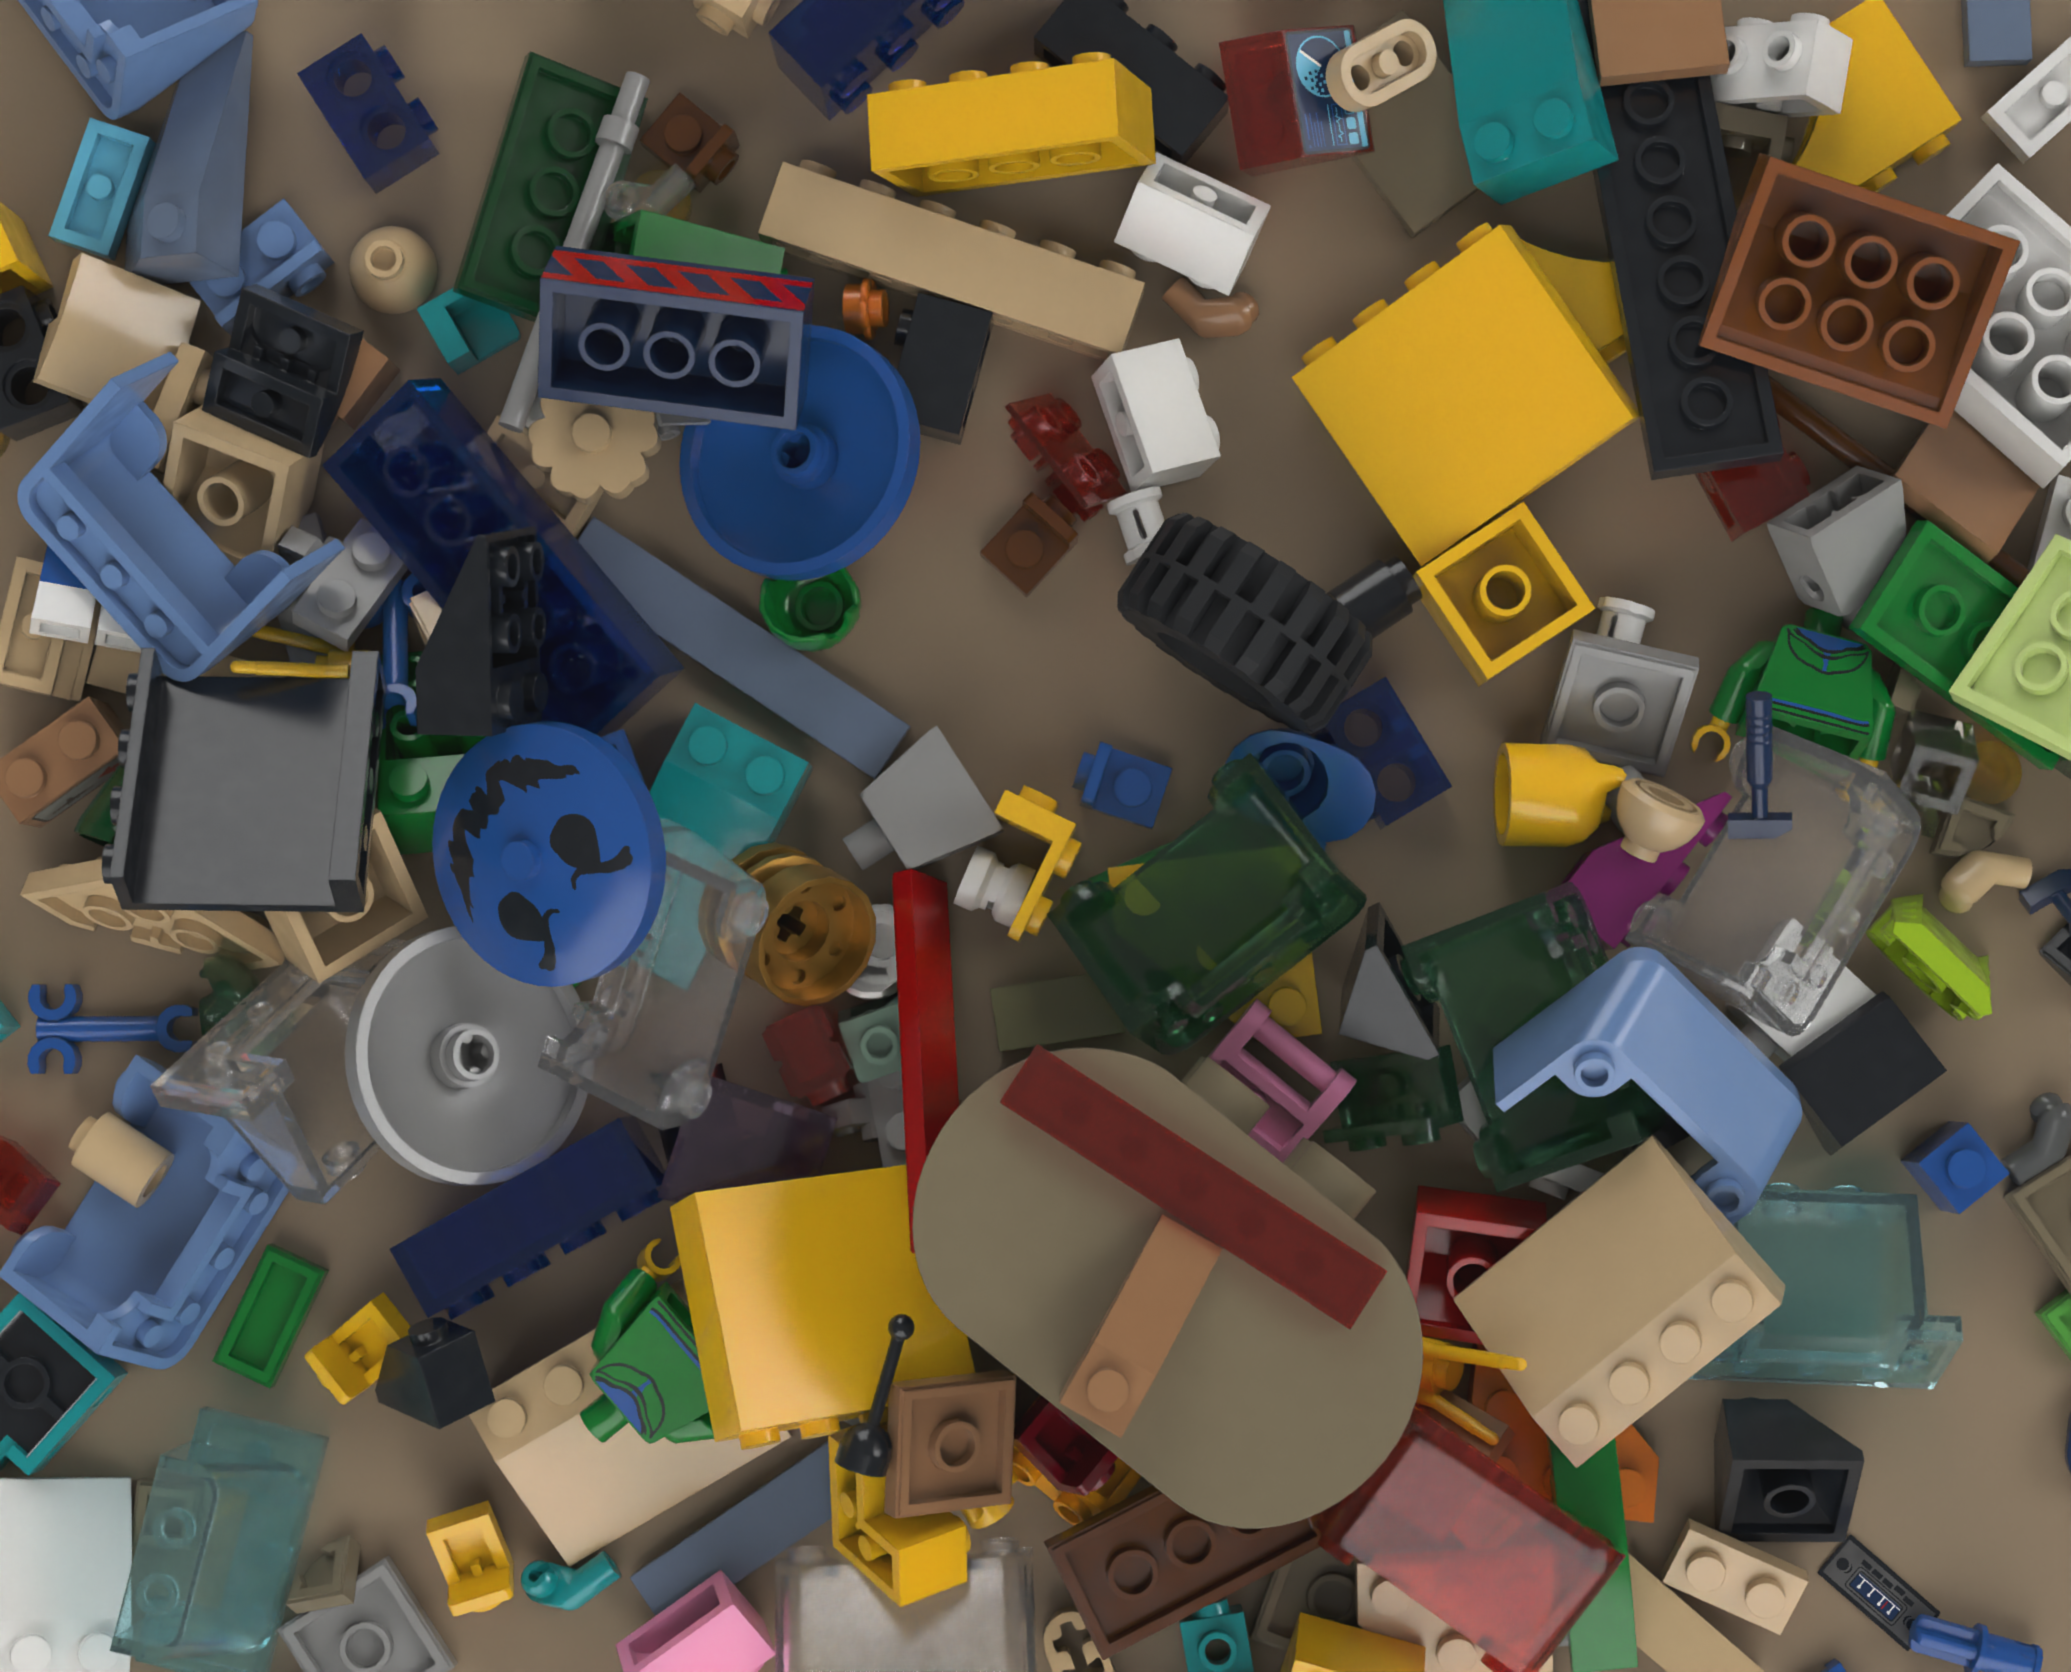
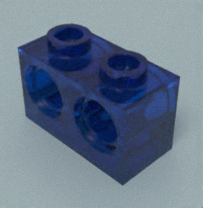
M360 33L297 73L363 178L376 194L440 154L429 138L431 134L439 130L418 97L407 103L395 84L404 79L405 76L385 45L374 51L363 34ZM357 73L372 75L370 87L366 92L354 97L344 95L345 83L352 75ZM390 125H402L405 127V137L398 146L392 149L377 147L378 136L384 128Z
M1386 676L1342 702L1328 725L1320 729L1321 732L1313 736L1315 739L1340 747L1358 757L1371 773L1376 790L1374 812L1367 823L1374 819L1380 830L1452 787ZM1363 713L1375 721L1378 735L1374 744L1361 747L1354 745L1348 740L1344 732V723L1349 715ZM1395 767L1407 774L1411 783V789L1405 800L1400 802L1390 801L1380 793L1377 780L1382 769Z

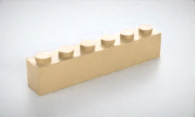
M801 160L799 167L782 162L758 231L761 242L785 248V255L860 280L864 278L873 279L878 286L917 298L918 293L993 312V324L1102 361H1105L1113 353L1125 351L1145 288V282L1135 279L1136 272L1133 269L1109 260H1101L1099 267L1076 260V252L1073 249L1054 241L1041 240L1038 247L1015 239L1016 232L1013 229L994 221L981 220L978 227L955 219L956 211L934 201L921 200L918 207L895 199L896 191L874 181L861 180L858 187L835 179L837 175L835 170L818 162Z

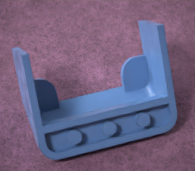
M168 352L111 378L23 478L18 487L17 500L20 511L29 525L140 649L155 648L162 673L173 680L187 682L213 668L289 607L345 547L336 538L291 565L274 552L258 550L247 555L234 566L151 472L166 452L167 436L162 422L144 400L179 362L171 352Z
M1633 947L1620 952L1493 1047L1495 1104L1503 1112H1506L1554 1075L1569 1089L1587 1097L1605 1096L1617 1090L1630 1079H1633L1714 1158L1690 1177L1732 1225L1754 1208L1802 1120L1800 1096L1793 1082L1662 953L1647 947Z

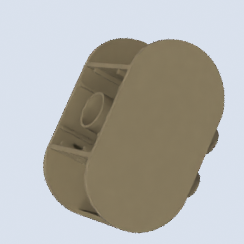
M1087 1047L1065 1048L1023 1059L985 1081L963 1101L941 1129L922 1168L913 1207V1243L920 1274L935 1304L958 1329L1180 1507L1206 1521L1242 1529L1283 1526L1318 1514L1355 1491L1387 1459L1402 1436L1417 1400L1423 1364V1340L1419 1313L1403 1271L1383 1243L1354 1220L1377 1191L1316 1142H1310L1304 1137L1283 1163L1248 1136L1270 1106L1208 1056L1206 1058L1200 1056L1181 1081L1166 1069L1151 1061L1108 1049ZM1163 1214L1221 1247L1222 1251L1156 1378L1122 1438H1119L1060 1404L1059 1394L1160 1216Z

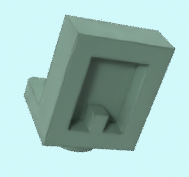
M898 991L890 997L873 999L838 1012V1026L859 1082L866 1083L901 1070Z

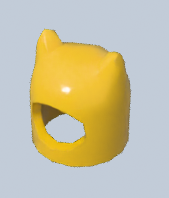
M1502 742L1498 748L1495 761L1493 784L1494 824L1498 843L1501 846L1567 847L1585 841L1599 827V824L1609 821L1612 810L1605 804L1607 793L1620 787L1622 782L1625 781L1627 774L1622 768L1599 763L1582 747L1569 744Z

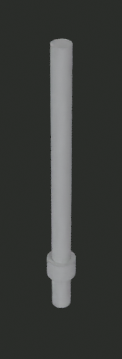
M632 71L626 72L611 115L603 116L595 138V142L600 146L563 247L589 250L623 155L631 154L639 133V127L635 125L650 84V80L642 74ZM539 312L498 422L500 426L518 433L523 432L538 391Z

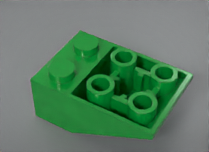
M423 651L408 652V687L415 694V668ZM396 705L387 711L385 716L386 727L382 729L377 809L382 812L400 855L433 852V825L436 809L445 783L464 754L487 736L417 734V726L410 725L405 706Z

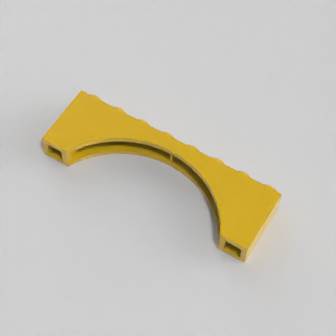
M1865 0L1829 24L1853 39L1841 114L1809 116L1802 143L1792 164L1878 193L1898 178L1893 171L1897 166L1912 157L1917 165L1920 166L1949 147L1951 143L1946 135L1962 119L1884 0ZM1522 240L1605 362L1608 364L1626 352V345L1610 262L1576 259L1547 251Z

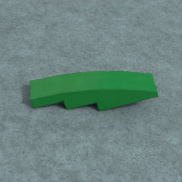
M1546 1434L1551 1468L1550 1485L1557 1534L1555 1547L1571 1671L1596 1672L1638 1667L1628 1545L1615 1438L1583 1464L1575 1468Z

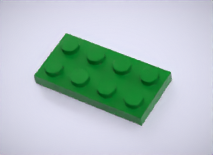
M1929 520L1916 521L1848 628L2037 768L2053 770L2061 755L1954 702L1949 693L1950 688L2010 602L2018 587Z

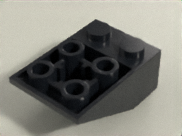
M526 526L476 536L415 668L417 734L495 736L506 732V728L542 721V711L545 709L548 701V683L546 676L540 672V646L545 641L547 623L545 613L539 607L538 581L541 580L544 573L545 555L541 543L537 542V526Z

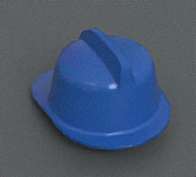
M1278 728L1251 734L1233 748L1224 766L1223 785L1228 800L1241 815L1258 823L1269 825L1309 840L1328 843L1347 839L1364 828L1374 812L1375 786L1371 773L1359 758L1340 747L1312 738L1302 731Z

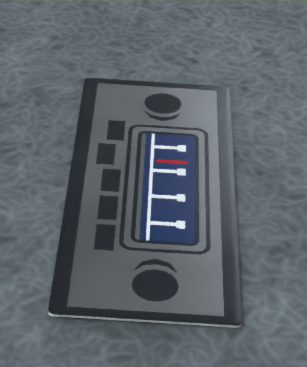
M1851 1534L1818 1571L1822 1578L1906 1651L1911 1649L1908 1645L1912 1621L1920 1614L1936 1618L1940 1614L1939 1610Z

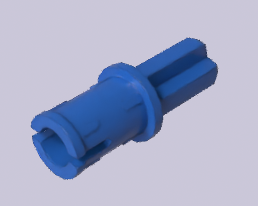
M1920 1614L1912 1621L1909 1630L1908 1645L1914 1652L1963 1665L1965 1672H2040L2042 1668L2043 1650L2039 1645H2030L1989 1633L1987 1626L1977 1623L1973 1628Z

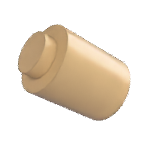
M111 1112L105 1113L98 1120L93 1116L86 1118L74 1133L68 1146L75 1152L71 1161L73 1167L136 1208L142 1206L155 1192L168 1173L175 1156L172 1152Z

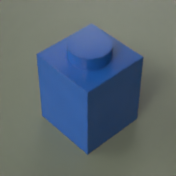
M1948 1121L1900 1160L1940 1211L1961 1214L2010 1174L1968 1122Z

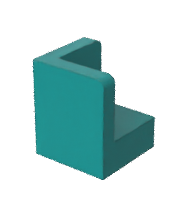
M452 288L418 307L417 311L446 362L459 375L521 339V332L510 313L452 292Z

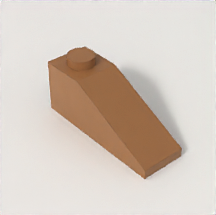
M1162 1214L1060 1392V1404L1122 1438L1156 1378L1222 1248Z

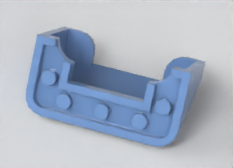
M18 0L97 107L111 120L119 119L139 110L250 27L255 19L256 8L258 7V0Z
M136 1054L126 1071L120 1075L115 1084L112 1104L115 1112L130 1122V1126L175 1155L168 1173L151 1197L139 1208L134 1207L94 1181L65 1229L54 1226H42L25 1233L17 1240L11 1255L0 1271V1277L96 1354L157 1370L167 1369L175 1365L193 1347L293 1186L300 1171L301 1160L298 1152L270 1132L157 1062Z

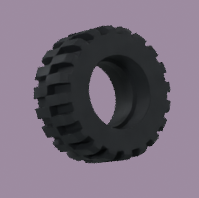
M1188 513L1177 514L1163 522L1118 591V611L1122 613L1127 622L1133 624L1138 632L1153 641L1158 648L1174 657L1193 673L1209 681L1216 688L1238 699L1244 705L1263 713L1266 717L1277 723H1283L1290 729L1298 732L1302 731L1305 734H1312L1328 725L1372 657L1373 637L1371 633L1365 630L1366 626L1359 619L1353 617L1346 607L1325 593L1326 591L1312 581H1308L1298 574L1295 569L1283 561L1275 559L1250 541L1247 542L1241 539L1235 533L1222 526L1217 527L1213 525L1209 520L1199 516L1195 518Z

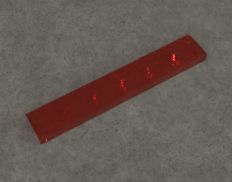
M1038 1044L1000 1100L1001 1104L1349 1330L1387 1273V1270Z

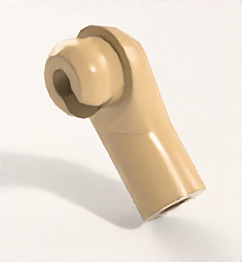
M1984 850L1970 851L1943 877L1941 881L1942 888L1938 896L1939 901L1950 912L1964 913L1969 911L1973 903L1977 902L1994 884L2025 889L2032 876L2033 867L2031 859Z

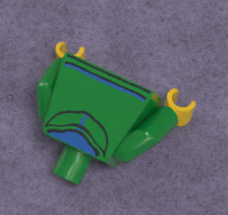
M1812 607L1805 613L1803 627L1793 624L1782 625L1773 641H1758L1727 669L1709 708V712L1713 717L1709 724L1702 725L1694 731L1691 736L1690 745L1692 752L1695 753L1701 736L1706 732H1716L1721 737L1722 746L1719 752H1717L1714 762L1724 759L1729 753L1731 746L1730 737L1727 734L1731 723L1737 724L1735 735L1746 738V694L1754 691L1769 692L1772 694L1773 745L1850 765L1842 773L1840 779V788L1843 794L1849 798H1853L1855 795L1857 779L1867 773L1871 779L1868 799L1875 801L1884 795L1887 788L1886 779L1877 767L1879 761L1885 760L1887 756L1896 708L1880 673L1872 669V651L1864 643L1840 637L1843 616H1836Z
M660 1238L653 1239L640 1251L637 1257L638 1269L630 1270L603 1304L591 1343L593 1354L597 1361L589 1374L603 1394L580 1412V1416L591 1434L603 1443L628 1423L649 1444L655 1443L663 1437L675 1444L714 1439L689 1307L667 1281L657 1289L656 1282L666 1280L681 1265L679 1255H677L668 1265V1268L663 1269L655 1266L651 1259V1252L662 1240Z

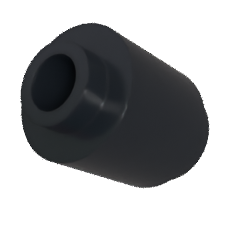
M1393 556L1384 563L1377 559L1327 592L1328 596L1340 602L1349 610L1353 617L1359 619L1366 626L1365 630L1370 632L1373 638L1413 612L1412 605L1423 598L1412 574L1396 556Z

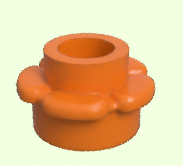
M864 278L862 283H848L845 285L842 299V314L846 333L851 335L864 334L865 339L871 341L875 338L878 328L887 327L889 322L888 294L886 289H877L873 279Z

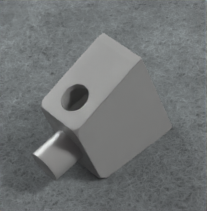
M1860 466L1850 469L1767 522L1768 531L1797 597L1806 605L1836 616H1843V627L1849 631L1852 630L1848 627L1906 538L1904 495L1901 479Z
M935 726L862 791L860 797L874 819L842 838L862 871L893 851H896L907 869L919 870L1003 833L1004 830L938 726Z

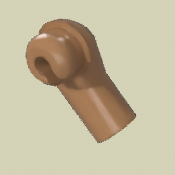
M1184 276L1178 279L1162 296V300L1197 335L1206 339L1239 336L1251 328L1252 323L1257 320L1259 315L1257 301L1250 294L1236 292L1233 296L1206 299Z

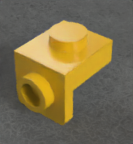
M383 1292L368 1302L334 1333L305 1353L304 1357L315 1371L321 1384L330 1390L340 1404L345 1405L378 1381L387 1345L409 1335L408 1329L411 1326Z
M489 1500L427 1520L426 1535L448 1584V1607L452 1616H459L472 1611L485 1612L514 1596V1561Z

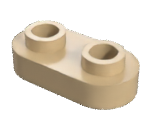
M1402 19L1384 26L1341 49L1331 57L1326 68V84L1331 97L1341 108L1350 112H1361L1377 106L1425 80L1434 70L1437 59L1433 37L1420 22L1413 19Z

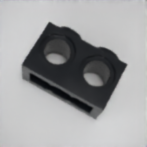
M23 285L0 294V432L15 441L75 418L85 409L81 400L50 388L45 398L40 402L32 405L26 403L25 391L28 384L34 379L48 324L56 319L58 314L48 298L41 300L40 297ZM15 319H24L25 333L22 339L14 345L4 346L2 333L6 325Z

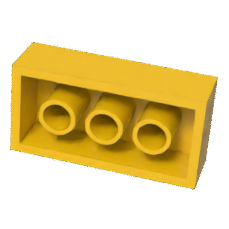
M1104 52L1081 53L1072 57V64L1049 67V64L1040 61L1020 62L1010 66V73L988 76L986 72L977 70L959 71L949 75V82L927 85L922 80H898L888 85L889 91L867 94L871 171L915 197L1156 164L1151 88L1115 58H1111L1110 54Z

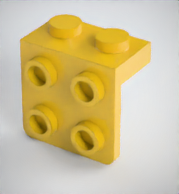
M1023 785L1019 795L1005 789L994 812L997 819L1051 845L1007 934V937L1019 943L1025 932L1036 937L1038 936L1054 903L1052 900L1044 897L1054 874L1066 879L1082 846V842L1072 838L1076 831V824L1055 814L1059 806L1058 801Z

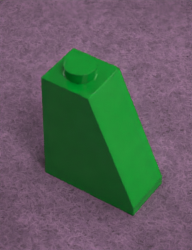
M642 209L610 223L602 250L603 252L788 275L787 269L782 267L785 252L783 247Z

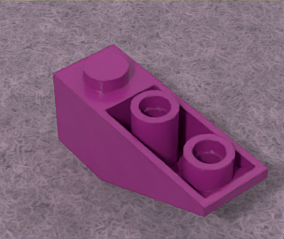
M1724 791L1696 803L1695 805L1701 809L1705 819V823L1698 834L1680 848L1660 853L1655 863L1641 860L1622 849L1620 844L1624 836L1584 853L1548 898L1545 905L1604 951L1615 949L1619 943H1622L1627 948L1630 947L1651 920V917L1644 911L1659 892L1667 898L1688 874L1690 867L1683 861L1697 842L1707 847L1728 822V816L1722 810L1732 799V796Z

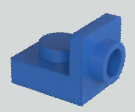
M1101 741L1096 755L1084 752L1072 788L1084 791L1080 806L1152 830L1172 768L1112 748L1113 745Z

